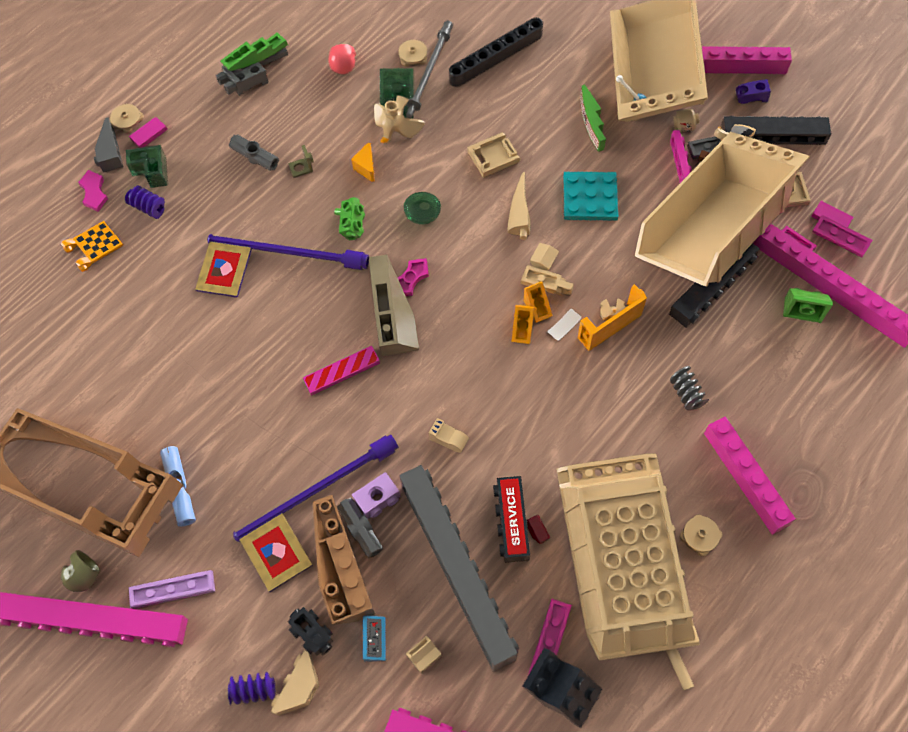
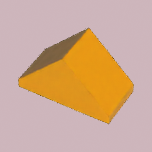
M367 143L351 159L353 170L369 181L375 182L371 143Z
M541 281L524 288L523 301L526 306L534 307L533 320L535 323L552 317L543 282Z
M515 305L511 342L530 344L534 307Z

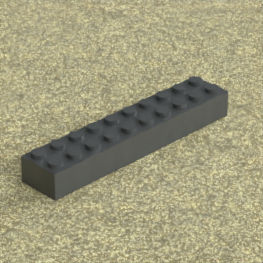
M419 465L400 474L402 489L492 671L495 672L513 663L517 659L519 647L514 637L510 638L508 636V625L503 617L499 618L497 611L499 608L494 598H489V588L485 580L479 579L478 566L474 560L470 561L469 549L465 541H460V531L456 523L451 524L449 509L446 505L442 506L441 494L437 487L433 488V479L429 470H424L422 465Z

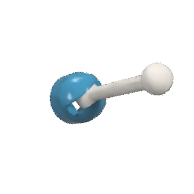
M621 75L616 77V81L621 83L634 96L633 101L647 98L642 93L636 94L624 82Z

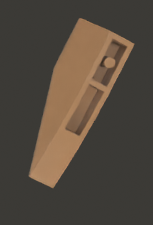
M329 495L314 501L313 514L318 583L332 625L356 622L363 619V616L374 615L375 612L333 496Z

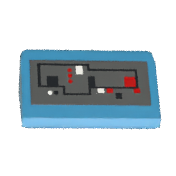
M363 616L364 662L386 661V617Z

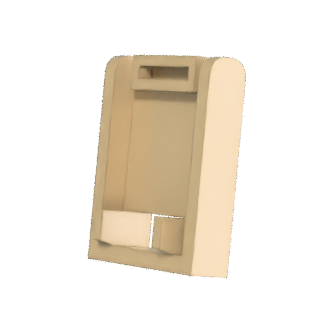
M504 133L468 147V154L483 178L520 162V157ZM477 156H482V158L485 161L483 162V165L481 164Z

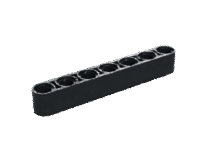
M532 18L451 65L449 67L450 85L453 87L462 86L541 39L543 35L542 19Z

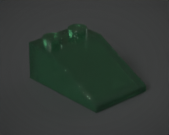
M380 68V104L385 107V103L388 101L396 102L397 96H402L406 99L414 97V68ZM407 105L403 109V116L407 118L406 113L409 109Z

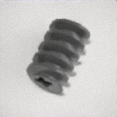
M690 366L679 369L670 378V382L674 384L673 387L677 390V395L681 397V402L685 404L686 410L698 409L709 401V399L702 400L706 395L705 392L698 393L702 387L694 386L698 383V380H691L695 374L693 372L687 373L691 369Z

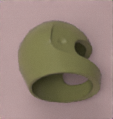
M76 550L70 556V566H63L61 580L68 590L83 592L91 588L95 583L100 569L91 557L80 550Z

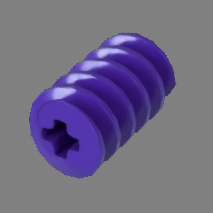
M139 185L130 189L125 195L126 204L155 219H159L164 213L165 199L145 188L142 189Z
M265 672L264 679H261L259 673L256 674L255 680L252 679L251 674H248L247 681H244L242 675H239L238 682H235L233 676L230 677L228 684L230 706L233 701L236 705H239L242 700L247 704L250 702V699L253 702H257L259 696L262 701H266L268 696L270 700H274L276 696L274 677L270 678L268 672Z

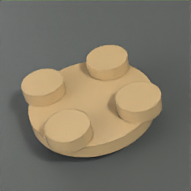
M408 40L400 45L399 57L402 66L407 67L410 64L418 63L421 65L426 64V45L418 40Z
M123 104L116 107L110 115L112 125L127 134L131 133L133 127L144 119L143 114L139 112L138 108L131 104Z
M696 515L686 523L684 530L680 533V539L686 542L691 549L697 551L700 556H706L709 551L713 550L722 537V532L717 524L710 518L702 515Z

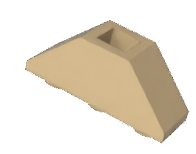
M305 650L302 655L299 654L297 656L292 674L286 676L281 694H277L271 704L273 707L271 712L278 716L309 706L319 687L312 656Z

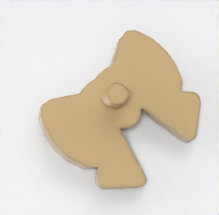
M607 299L602 301L600 304L602 320L611 318L625 309V302L617 299L616 307H610Z

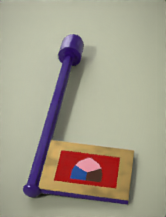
M210 234L207 238L209 246L195 290L238 297L252 249L341 262L344 264V268L356 270L368 268L369 255L365 254V252L346 250L345 253L338 254L213 236V234Z
M391 434L389 436L385 435L370 444L371 449L358 459L239 531L233 532L234 539L242 543L269 592L313 566L283 514L369 461L377 459L380 462L395 453V450L399 447Z

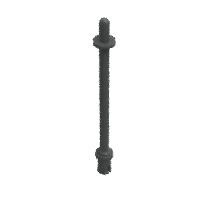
M444 21L441 30L438 31V42L413 98L408 99L409 101L406 104L409 108L406 113L407 118H412L414 112L421 108L419 100L444 42L450 39V32L453 28L451 21Z

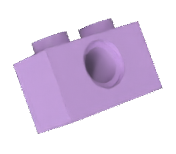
M385 472L353 493L352 497L361 512L369 519L370 517H377L386 506L390 507L396 504L399 500L398 498H400V492ZM381 494L382 498L375 501L372 499L374 495Z

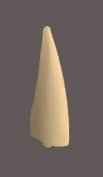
M525 172L522 173L516 187L508 220V233L520 235L521 240H526L527 235H530Z

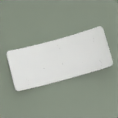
M570 309L548 330V333L556 340H560L582 317L573 309Z

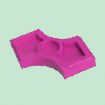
M87 170L78 182L85 190V197L82 203L84 206L99 212L108 200L107 195L103 194L101 190L104 178L90 170Z
M427 258L408 261L406 271L397 277L406 297L413 296L416 284L420 280L429 277Z

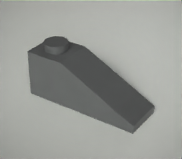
M109 117L104 119L95 146L96 156L94 161L97 167H101L103 173L124 167L115 130Z

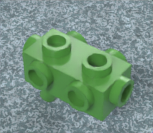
M355 197L342 201L341 208L334 210L335 215L340 216L339 233L348 240H356L364 232L362 228V220L365 218L364 206Z

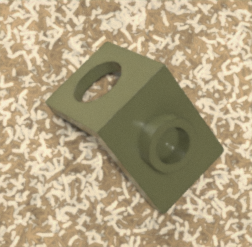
M305 145L301 146L304 158L288 163L293 178L313 172L311 163H314L311 152H307ZM296 165H303L304 169L298 172L294 170V167Z

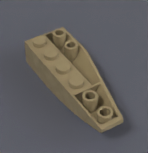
M388 256L369 257L378 341L382 356L418 351L419 344L415 317Z

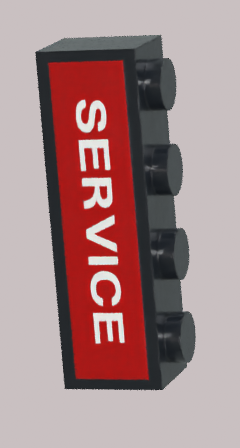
M521 476L497 478V485H493L494 497H498L499 503L495 504L496 517L500 516L501 524H497L498 537L502 536L503 544H499L500 557H504L505 563L529 561L530 549Z

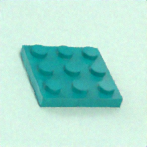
M617 172L563 173L564 220L618 221Z

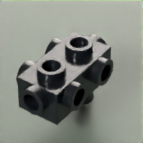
M304 607L298 608L290 615V619L287 621L291 625L288 630L296 639L301 637L305 643L302 646L310 655L313 652L317 656L320 653L325 655L332 648L331 643L333 640L331 636L333 633L326 625L321 627L318 624L317 620L319 617L312 609L307 611ZM308 622L309 625L303 629L301 627L302 623Z

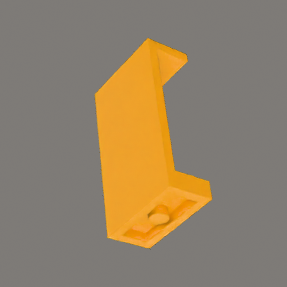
M634 284L629 294L628 307L597 328L588 317L582 319L577 338L588 351L607 340L642 316L647 300L645 292Z

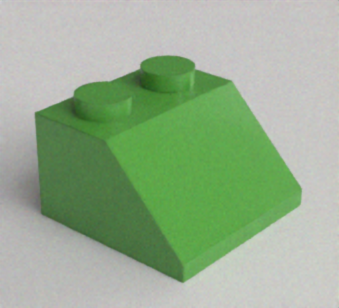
M790 288L785 296L783 317L821 323L833 306V301L827 294Z

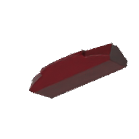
M539 515L527 519L528 531L539 544L551 538Z

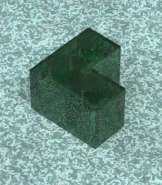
M161 145L126 150V165L132 176L145 175L150 188L168 186L167 159Z

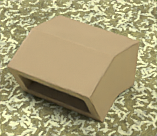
M539 243L530 259L532 267L548 271L559 251L550 245Z
M427 636L406 653L421 674L442 657L440 651Z

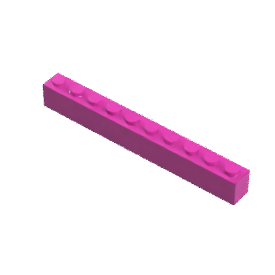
M772 224L765 229L763 235H760L753 242L760 248V251L822 293L829 295L831 299L905 348L908 345V314Z
M0 592V625L11 626V623L18 624V627L31 629V626H39V630L51 632L52 628L59 629L58 632L64 634H72V631H77L79 635L92 637L93 634H100V638L112 640L113 636L121 637L120 640L126 642L140 639L141 643L154 645V642H162V646L175 647V644H183L188 619L183 615Z

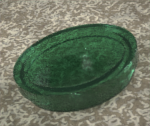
M428 192L414 193L404 202L406 217L416 224H429L441 212L439 199Z

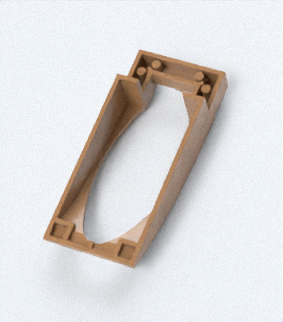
M19 408L15 410L0 432V491L136 557H140L150 541L146 535L154 523L158 524L162 517L159 514L166 502L173 503L183 486L172 475L141 463L127 451ZM16 440L44 441L82 449L115 465L114 468L139 487L142 492L122 523L107 517L93 506H89L83 517L77 519L47 505L25 487L7 466L3 451L7 444Z

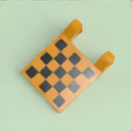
M102 221L73 239L62 241L61 245L67 253L73 251L76 246L80 248L86 258L77 260L76 264L80 271L84 272L96 261L122 247L123 243L109 226Z

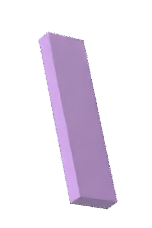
M208 570L129 587L130 608L136 609L215 592L213 571Z

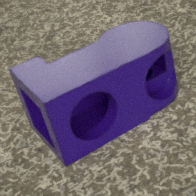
M764 79L741 84L736 87L735 92L738 102L740 104H747L759 100L762 103L768 102L771 90L768 80Z

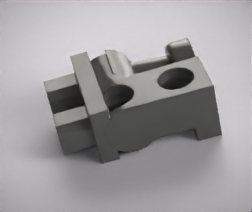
M259 62L233 71H229L223 65L221 66L222 72L216 74L217 82L220 86H224L228 95L233 92L242 95L243 91H248L259 83L262 85L269 83L266 70Z

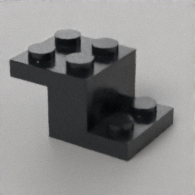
M545 647L522 685L524 689L545 707L565 716L579 728H582L584 722L588 719L590 711L603 690L583 670L562 661Z

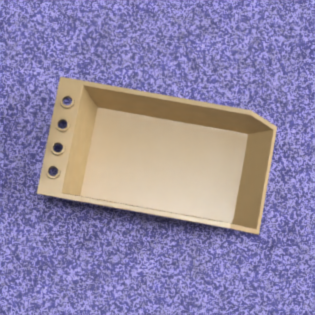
M650 0L610 11L619 121H636L641 118L704 104V101L708 99L696 0ZM621 75L624 82L636 94L642 93L647 98L633 101L634 96L621 83L616 81V77Z
M730 132L642 222L635 257L703 286H708L711 282L719 283L727 270L737 260L742 258V254L760 235L764 234L765 229L780 213L785 211V207L790 200L796 174L810 156Z
M643 454L557 468L586 634L598 659L605 660L699 645L698 635L692 620L693 611H690L683 579L685 574L684 570H681L675 542V527L671 523L666 499L667 490L666 486L663 485L657 455ZM635 464H640L641 470H637ZM615 467H620L622 472L617 473ZM595 470H600L602 475L597 476ZM575 473H580L582 478H575Z

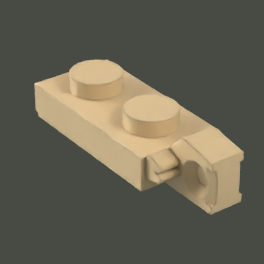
M526 266L521 284L531 286L542 281L547 292L571 295L573 284L566 282L562 275Z

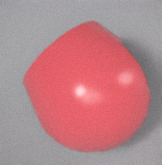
M347 44L333 46L328 58L330 68L342 75L351 72L355 67V49Z

